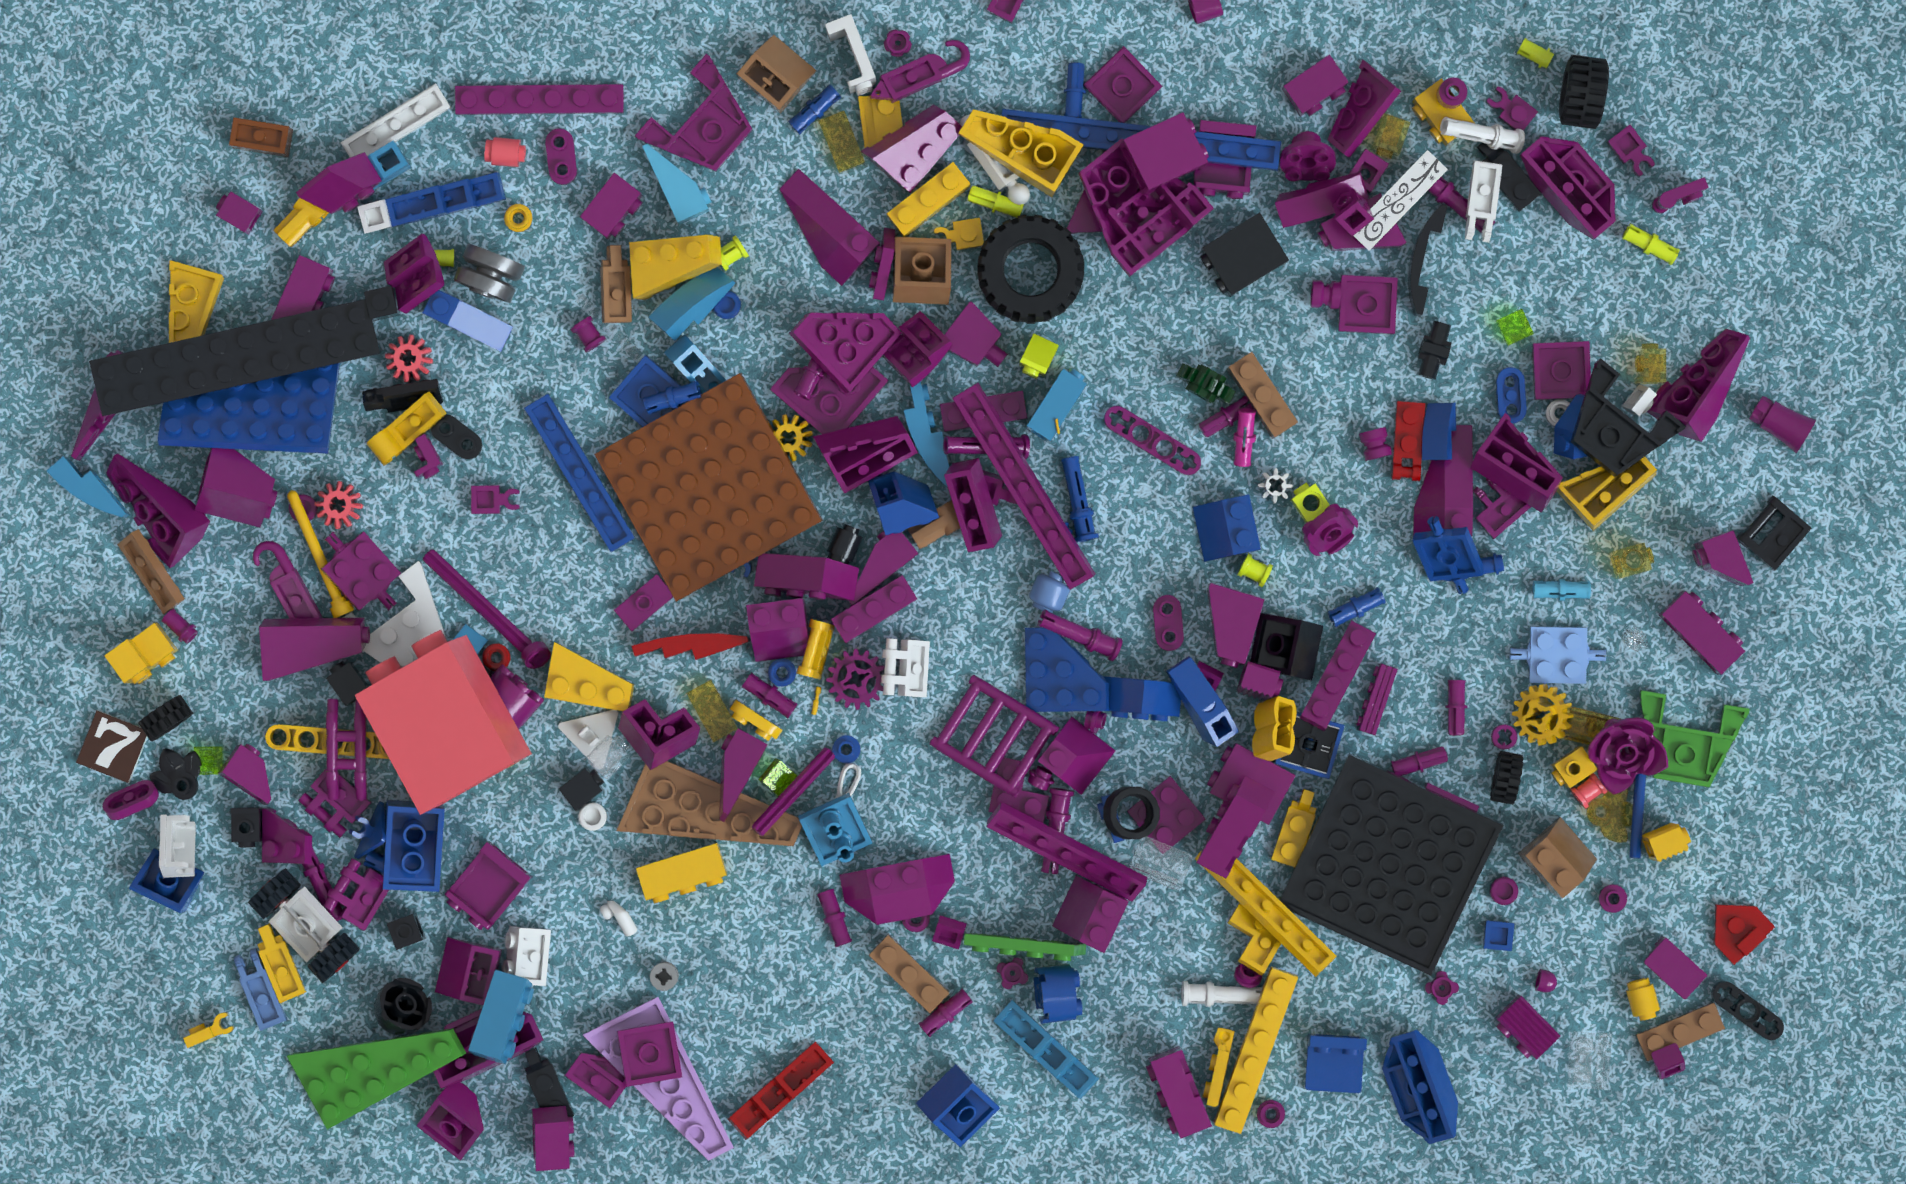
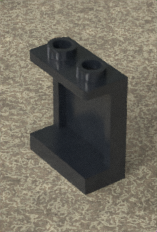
M1260 212L1202 247L1203 255L1200 256L1207 270L1213 269L1218 278L1214 281L1221 293H1228L1230 297L1289 261Z

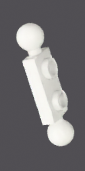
M969 115L964 116L960 120L959 124L961 126L964 125ZM969 142L967 144L998 190L1004 187L1008 188L1007 195L1011 202L1021 205L1029 200L1030 191L1026 185L1017 183L1016 180L1020 178L1018 175Z

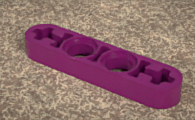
M1113 406L1106 411L1104 416L1106 427L1183 475H1193L1200 469L1201 459L1192 449L1123 407ZM1120 411L1123 413L1121 418L1127 423L1130 417L1135 420L1129 427L1127 435L1122 432L1125 426L1119 423L1116 426L1110 424L1112 422V419L1109 417L1110 413L1116 414ZM1142 425L1148 429L1149 435L1145 441L1139 442L1134 439L1132 431L1136 426ZM1167 440L1172 444L1173 450L1170 455L1161 456L1158 454L1156 446L1159 441ZM1178 447L1183 449L1179 455L1184 458H1188L1190 455L1194 457L1193 463L1196 464L1194 469L1190 467L1187 471L1182 468L1184 463L1176 459L1175 464L1170 462V459L1176 454Z

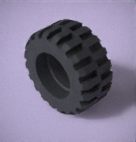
M1020 215L1018 218L1008 219L990 233L981 247L977 264L979 286L986 301L1000 315L1006 316L1018 323L1035 324L1036 322L1049 321L1065 312L1072 305L1081 289L1084 278V258L1080 245L1066 227H1062L1058 224V221L1052 218H1043L1042 215ZM1026 243L1044 246L1053 254L1057 263V276L1052 286L1047 291L1034 296L1016 292L1008 284L1004 274L1005 261L1010 252Z

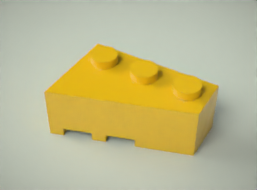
M698 235L629 242L632 294L634 299H649L661 291L671 289L687 279H692L722 265L720 237Z
M1643 457L1615 477L1600 466L1570 480L1561 482L1557 493L1594 531L1656 476L1657 469L1646 457Z

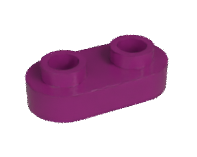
M554 129L547 135L545 141L549 175L555 183L568 185L577 176L574 139L567 130ZM557 138L564 139L565 142L562 147L554 145V141ZM561 165H565L568 168V172L565 175L558 174V168Z
M1164 595L1159 597L1153 605L1155 639L1161 649L1173 651L1178 649L1184 640L1182 610L1177 598L1171 595ZM1164 604H1170L1173 608L1172 612L1168 615L1162 611ZM1169 631L1175 634V640L1171 643L1167 642L1164 638L1165 634Z
M142 780L110 794L104 800L102 807L109 819H124L127 816L151 807L157 801L159 792L152 781Z

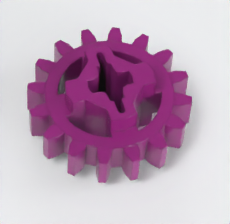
M854 649L853 656H849L844 651V659L842 661L836 657L834 658L837 664L836 668H828L833 673V677L827 678L826 681L834 685L828 691L829 693H838L835 699L836 702L842 699L846 700V708L851 703H855L856 710H859L862 702L867 707H870L871 698L877 701L880 700L876 693L878 690L883 691V686L880 685V672L885 669V666L877 667L876 662L879 658L876 656L873 659H869V651L867 650L863 656L859 655L858 649ZM854 660L864 661L871 668L866 670L858 668ZM845 665L847 669L846 677L838 682L839 672ZM854 671L858 674L870 673L861 681V687H857L856 684L844 685L852 678V672ZM876 676L875 686L871 693H868L867 683L869 679ZM850 688L857 691L860 698L849 697L842 691Z

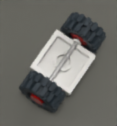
M285 868L268 881L248 903L263 919L268 917L278 907L280 908L268 922L306 963L319 951L322 952L307 967L324 983L343 968L360 948L346 933H343L331 944L328 943L343 927L305 886L290 900L288 899L301 884Z

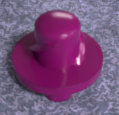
M1304 131L1294 136L1292 143L1285 147L1280 154V168L1285 173V178L1293 182L1298 180H1327L1336 166L1334 150L1327 144L1322 143L1320 136L1312 131Z

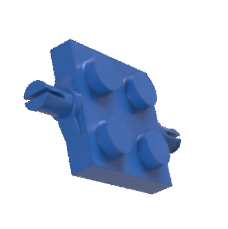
M1432 516L1427 520L1431 531L1414 533L1413 544L1429 581H1452L1458 594H1465L1469 590L1465 579L1483 576L1485 569L1467 527L1444 529L1439 521V517L1435 516L1434 518Z

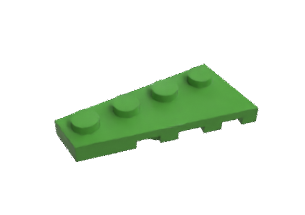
M966 933L964 937V945L972 946V951L989 952V948H998L999 954L1016 955V950L1027 951L1026 957L1043 958L1044 953L1054 954V960L1071 961V956L1085 955L1086 944L1084 943L1064 944L1063 941H1037V939L1015 937L1014 939L1009 936Z

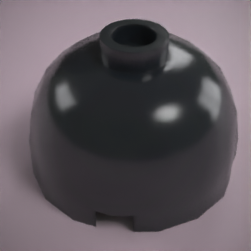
M394 979L392 982L387 983L376 997L374 1002L376 1020L385 1031L392 1035L407 1036L413 1034L430 1019L432 1013L430 996L427 998L426 994L422 991L424 989L422 985L412 979Z

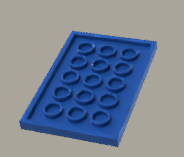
M340 363L165 402L162 406L158 444L161 446L328 454Z

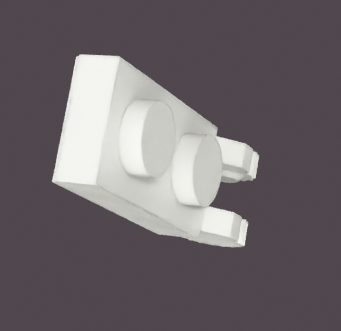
M1473 161L1466 217L1468 218L1465 228V239L1472 240L1475 234L1476 219L1485 220L1481 234L1482 242H1490L1493 221L1496 219L1502 173L1501 164Z

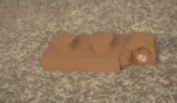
M609 245L606 247V260H601L600 267L602 323H631L630 266H628L627 260H622L621 245Z

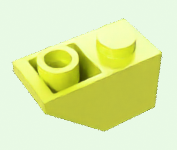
M1033 334L1019 363V366L1023 367L1022 373L1034 379H1037L1039 375L1045 377L1059 345Z

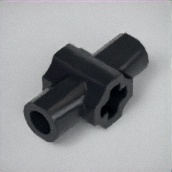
M1433 321L1430 335H1424L1418 353V359H1422L1418 373L1419 376L1436 380L1440 365H1446L1452 342L1447 341L1451 325Z

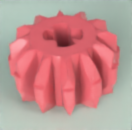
M409 335L407 344L404 338L399 336V347L393 343L389 344V347L395 353H387L385 358L394 360V362L389 363L386 367L388 370L397 368L393 375L396 379L404 372V382L409 383L411 373L416 381H420L419 370L425 374L430 372L423 365L424 363L433 364V359L424 358L425 355L432 352V349L427 347L420 350L425 344V340L422 338L414 345V335ZM408 351H411V355L416 357L414 363L410 362L411 366H407V363L402 360L404 354L408 356L406 353Z
M342 481L337 482L336 491L333 485L328 483L326 485L329 492L328 495L323 491L318 492V495L324 498V502H315L316 507H324V510L317 513L318 518L328 515L324 522L326 526L331 525L335 519V529H341L342 520L347 527H351L352 522L349 516L357 520L360 518L359 514L353 512L354 508L363 509V504L354 503L355 500L361 497V494L354 493L350 496L354 489V486L351 484L343 492L344 485ZM336 498L346 503V506H342L345 508L342 512L336 509L333 510L332 504L336 505L334 503Z

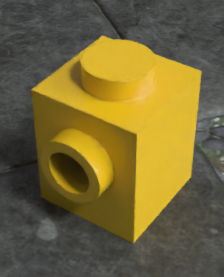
M1582 746L1576 747L1551 764L1554 768V771L1551 772L1553 778L1560 787L1565 785L1566 788H1572L1597 771V767L1590 761L1588 754Z

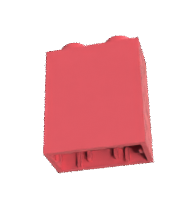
M442 630L428 635L411 646L418 659L401 668L394 656L367 670L365 674L372 685L355 694L359 705L420 815L448 802L532 754L467 635L447 641Z

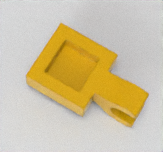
M228 1012L218 1014L213 1021V1025L206 1028L204 1023L188 1029L190 1035L183 1038L187 1048L220 1034L232 1032L235 1029L234 1026L223 1028L220 1024L222 1018L229 1016Z

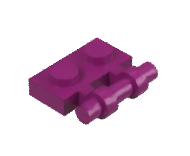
M326 768L310 786L318 795L312 799L305 792L298 801L306 808L305 811L310 816L314 815L324 824V828L329 833L332 831L341 838L347 829L340 824V821L345 817L353 824L356 821L355 816L361 815L372 802L369 799L357 800L355 787L340 773H338L339 798L337 800H329L326 787ZM325 800L337 810L333 816L321 807Z
M351 858L347 867L343 866L340 871L341 877L334 889L330 888L326 895L328 899L323 907L333 912L338 903L341 904L344 908L339 917L361 931H365L389 890L383 889V876L371 868H367L363 876L357 874L356 872L361 863ZM353 882L357 884V887L351 897L348 898L343 893L349 883Z

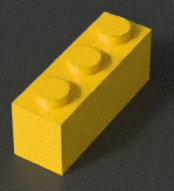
M952 162L887 213V217L903 237H907L969 189L970 182L955 163Z
M718 843L636 868L645 900L652 899L654 904L670 899L668 894L678 890L680 895L697 891L695 885L706 882L707 887L723 883L722 877L728 875Z

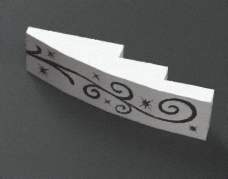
M1427 150L1370 209L1374 220L1353 236L1370 251L1448 169Z

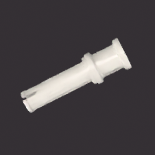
M1444 117L1440 125L1442 135L1482 142L1495 150L1498 148L1509 149L1514 154L1521 152L1525 142V133L1522 129H1504L1499 124L1490 127Z
M1183 981L1181 1003L1182 1006L1192 1003L1205 1004L1206 1007H1211L1214 1003L1257 1004L1263 987L1214 986V983L1206 982V984H1189L1188 981Z

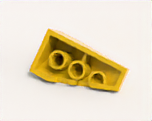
M974 109L958 133L1027 183L1050 197H1053L1083 147L1082 143L1061 130L1036 126L1029 122L1015 121Z

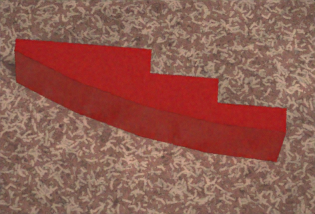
M684 634L658 638L631 647L635 657L662 648L665 658L692 650L695 660L750 641L748 636L730 634Z
M815 1041L728 1118L729 1122L747 1140L834 1062Z

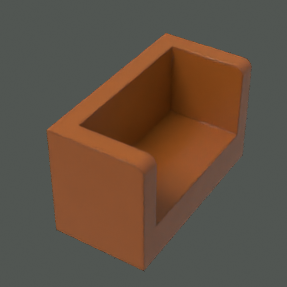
M233 117L229 146L233 149L289 157L293 129L289 126Z

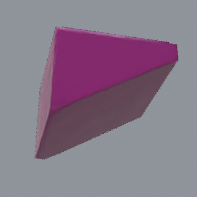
M1676 1043L1651 1053L1659 1080L1685 1070V1060Z

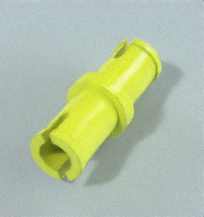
M1632 223L1627 226L1622 236L1623 240L1643 249V253L1647 255L1651 253L1670 265L1674 263L1678 256L1677 253L1680 251V249L1658 239L1659 235L1655 233L1651 235Z

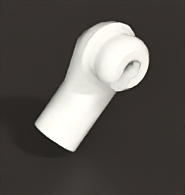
M607 901V904L600 907V911L605 919L609 920L613 916L616 918L625 936L628 937L637 932L638 929L630 914L618 903Z

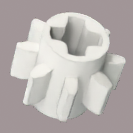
M1277 468L1274 469L1272 476L1264 472L1262 475L1266 479L1265 483L1257 485V487L1264 488L1265 490L1262 499L1268 495L1272 496L1273 504L1277 502V496L1281 495L1284 499H1287L1288 496L1285 490L1293 487L1292 484H1286L1285 481L1289 474L1286 473L1280 476L1278 475ZM1270 479L1273 481L1279 479L1282 482L1279 486L1282 490L1280 493L1269 490L1271 486Z

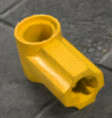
M299 198L294 204L293 210L273 231L292 248L311 227L317 226L322 221L321 217L324 219L329 212Z

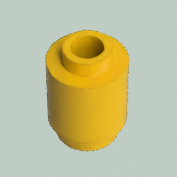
M1648 977L1628 982L1626 994L1633 1017L1639 1016L1640 1021L1656 1017L1655 1012L1660 1010L1653 983L1650 984Z

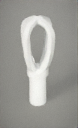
M847 763L842 768L835 799L843 795V781L847 770L850 768L856 771V776L847 793L853 794L861 777V768L858 765Z

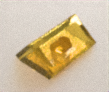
M1571 706L1567 709V712L1574 714V717L1567 719V722L1572 727L1567 730L1563 729L1566 736L1561 739L1590 745L1594 737L1604 728L1606 721L1609 719L1619 720L1621 718Z

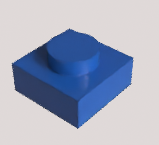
M1485 920L1483 949L1512 951L1514 923Z

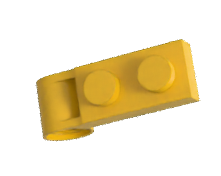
M429 391L389 426L374 435L366 444L383 466L393 460V456L397 457L415 442L416 438L423 435L447 413Z

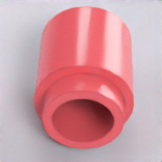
M494 137L493 140H486L485 162H491V165L519 167L520 162H525L526 145H521V139Z

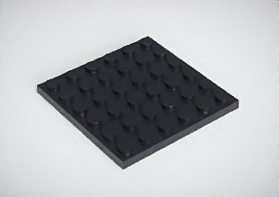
M1349 753L1279 900L1291 912L1431 976L1504 825L1497 820Z

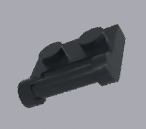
M1772 495L1767 501L1768 505L1747 530L1744 533L1740 532L1736 538L1768 567L1776 571L1812 528L1778 498ZM1779 512L1783 516L1782 519L1758 545L1753 541L1754 537L1773 515Z

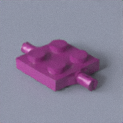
M364 531L354 540L345 544L334 532L324 539L336 552L321 570L358 611L377 598L388 611L397 604L386 590L401 572Z

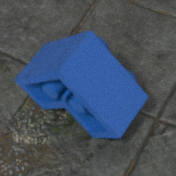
M1103 676L1109 682L1111 717L1128 718V712L1132 713L1133 719L1149 720V714H1151V720L1168 721V716L1180 717L1181 698L1172 682Z

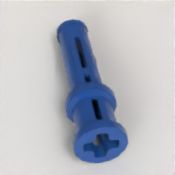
M1079 456L1064 458L1061 460V463L1063 464L1072 508L1069 519L1073 520L1076 534L1074 539L1077 543L1097 539L1099 534L1095 533L1092 519L1094 510L1088 507Z

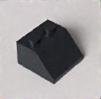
M1260 613L1250 662L1281 671V675L1312 681L1323 625Z

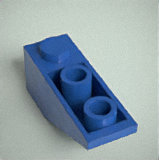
M1190 656L1166 671L1203 741L1218 747L1239 732L1228 709Z

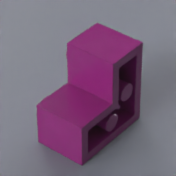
M646 699L624 710L618 726L620 732L650 770L696 745L700 732L699 725L684 707L661 720Z

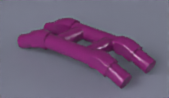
M328 699L326 713V787L328 799L337 800L339 798L338 770H355L356 799L360 801L367 799V717L356 700L354 715L355 731L338 730L339 700ZM338 742H355V759L338 758Z

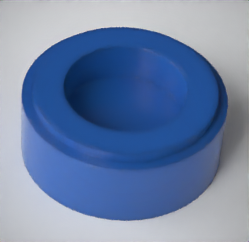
M728 291L713 310L722 319H732L740 312L741 302L735 293Z

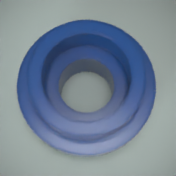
M777 659L769 666V679L777 686H788L796 677V668L787 659ZM784 667L787 669L788 674L785 678L778 677V668Z
M844 735L834 742L832 750L839 762L851 763L859 757L861 748L856 738ZM844 744H849L852 747V752L849 755H844L841 752V747Z

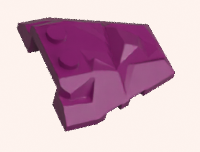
M1120 139L1078 174L1111 256L1130 277L1185 235L1214 208L1196 186L1190 182L1186 184L1178 178L1157 187L1154 192L1143 196L1119 148L1123 139Z

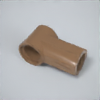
M952 500L937 508L938 519L932 520L925 525H916L908 528L919 549L935 542L943 535L948 536L957 529H960Z

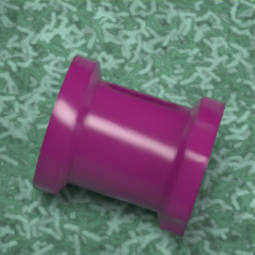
M591 316L583 319L570 329L572 333L577 334L584 344V351L586 353L606 340L605 336H601L593 325V318Z

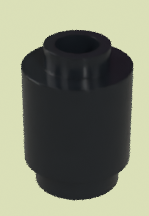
M844 524L843 528L836 527L827 552H829L827 558L848 565L850 561L853 562L863 538L858 535L860 530Z

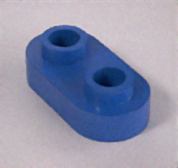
M1508 367L1500 371L1496 377L1497 412L1500 419L1505 412L1507 413L1506 408L1508 405L1516 407L1514 415L1508 414L1512 424L1520 422L1526 415L1525 378L1522 372L1516 368ZM1506 377L1514 379L1515 384L1513 387L1505 385Z

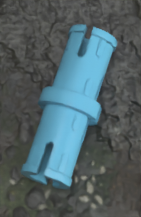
M1558 579V581H1533V598H1558V601H1565V598L1590 599L1591 597L1590 581L1572 582L1565 581V579Z

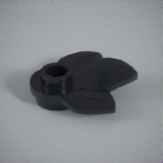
M163 749L159 758L160 770L151 773L150 780L161 793H173L175 797L181 800L191 799L196 795L199 787L197 777L202 770L200 757L196 751L188 753L183 758L172 749ZM182 781H185L187 784L184 791L180 788Z

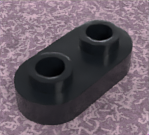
M446 414L431 427L433 436L463 459H474L482 451L483 444L481 438L451 415ZM443 423L450 425L448 433L444 434L441 432L440 427ZM464 441H472L473 446L470 450H464Z

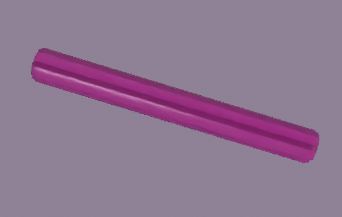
M431 549L424 555L423 561L520 652L532 643L528 637L435 550Z

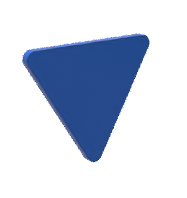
M381 801L378 802L370 822L363 816L356 815L355 819L362 822V829L360 831L349 830V833L355 838H362L354 855L357 859L384 844L386 840L384 803Z

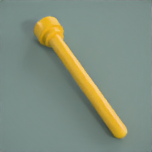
M294 490L289 491L287 499L332 599L330 611L333 618L354 611L351 602L347 601L345 596H342L340 590L321 570L328 563L298 493Z

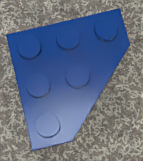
M1025 628L1026 706L1035 712L1110 711L1109 682L1094 670L1075 647H1072L1062 635L1048 629Z

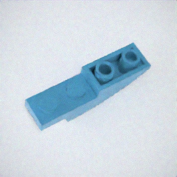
M920 381L913 388L910 386L914 408L904 410L905 419L920 456L936 478L948 488L944 474L951 465L948 463L947 454L943 451L942 431L931 433L930 428H935L933 412H927L925 401L930 400L927 383L921 384Z

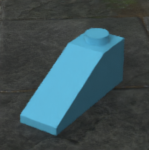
M648 144L642 146L679 225L709 211L707 204L711 203L705 187L699 189L695 181Z

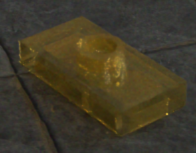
M845 111L818 121L839 174L865 164Z
M712 680L686 693L713 742L738 729Z

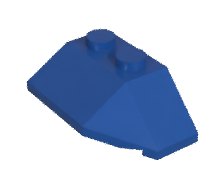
M1418 1030L1390 1038V1046L1387 1050L1382 1070L1401 1122L1422 1136L1429 1144L1454 1138L1456 1136L1458 1100L1439 1049Z

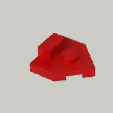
M1715 904L1714 945L1733 965L1753 951L1767 938L1766 935L1775 928L1756 906Z

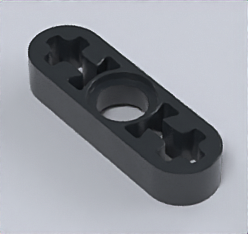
M1721 981L1713 986L1711 991L1713 1001L1761 1037L1767 1040H1776L1783 1034V1021L1734 984ZM1729 987V994L1735 999H1738L1739 994L1743 996L1735 1004L1734 1010L1730 1009V1006L1733 1005L1731 1001L1723 999L1721 1002L1719 1000L1721 995L1718 993V990L1720 988L1726 989ZM1747 1002L1752 1003L1755 1007V1014L1749 1019L1743 1018L1740 1014V1007ZM1761 1011L1765 1012V1015L1761 1018L1770 1023L1773 1020L1776 1021L1774 1026L1777 1028V1031L1775 1033L1769 1032L1766 1034V1027L1759 1022L1756 1027L1752 1025L1759 1019Z

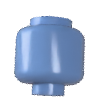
M1050 571L1049 575L1040 574L1037 576L1029 593V598L1033 601V607L1053 613V611L1062 610L1070 589L1064 583V579L1060 574Z

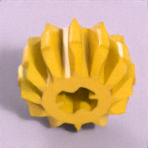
M787 414L782 415L784 425H781L777 419H774L772 423L778 429L773 431L786 454L789 452L791 461L797 460L795 451H798L801 456L805 457L807 453L802 448V445L806 447H812L813 445L809 441H804V437L813 436V431L804 433L802 431L808 426V422L804 421L797 426L799 416L794 415L791 424H789ZM785 431L788 433L795 432L796 437L793 439H796V442L794 444H784L782 439L786 438L783 436Z

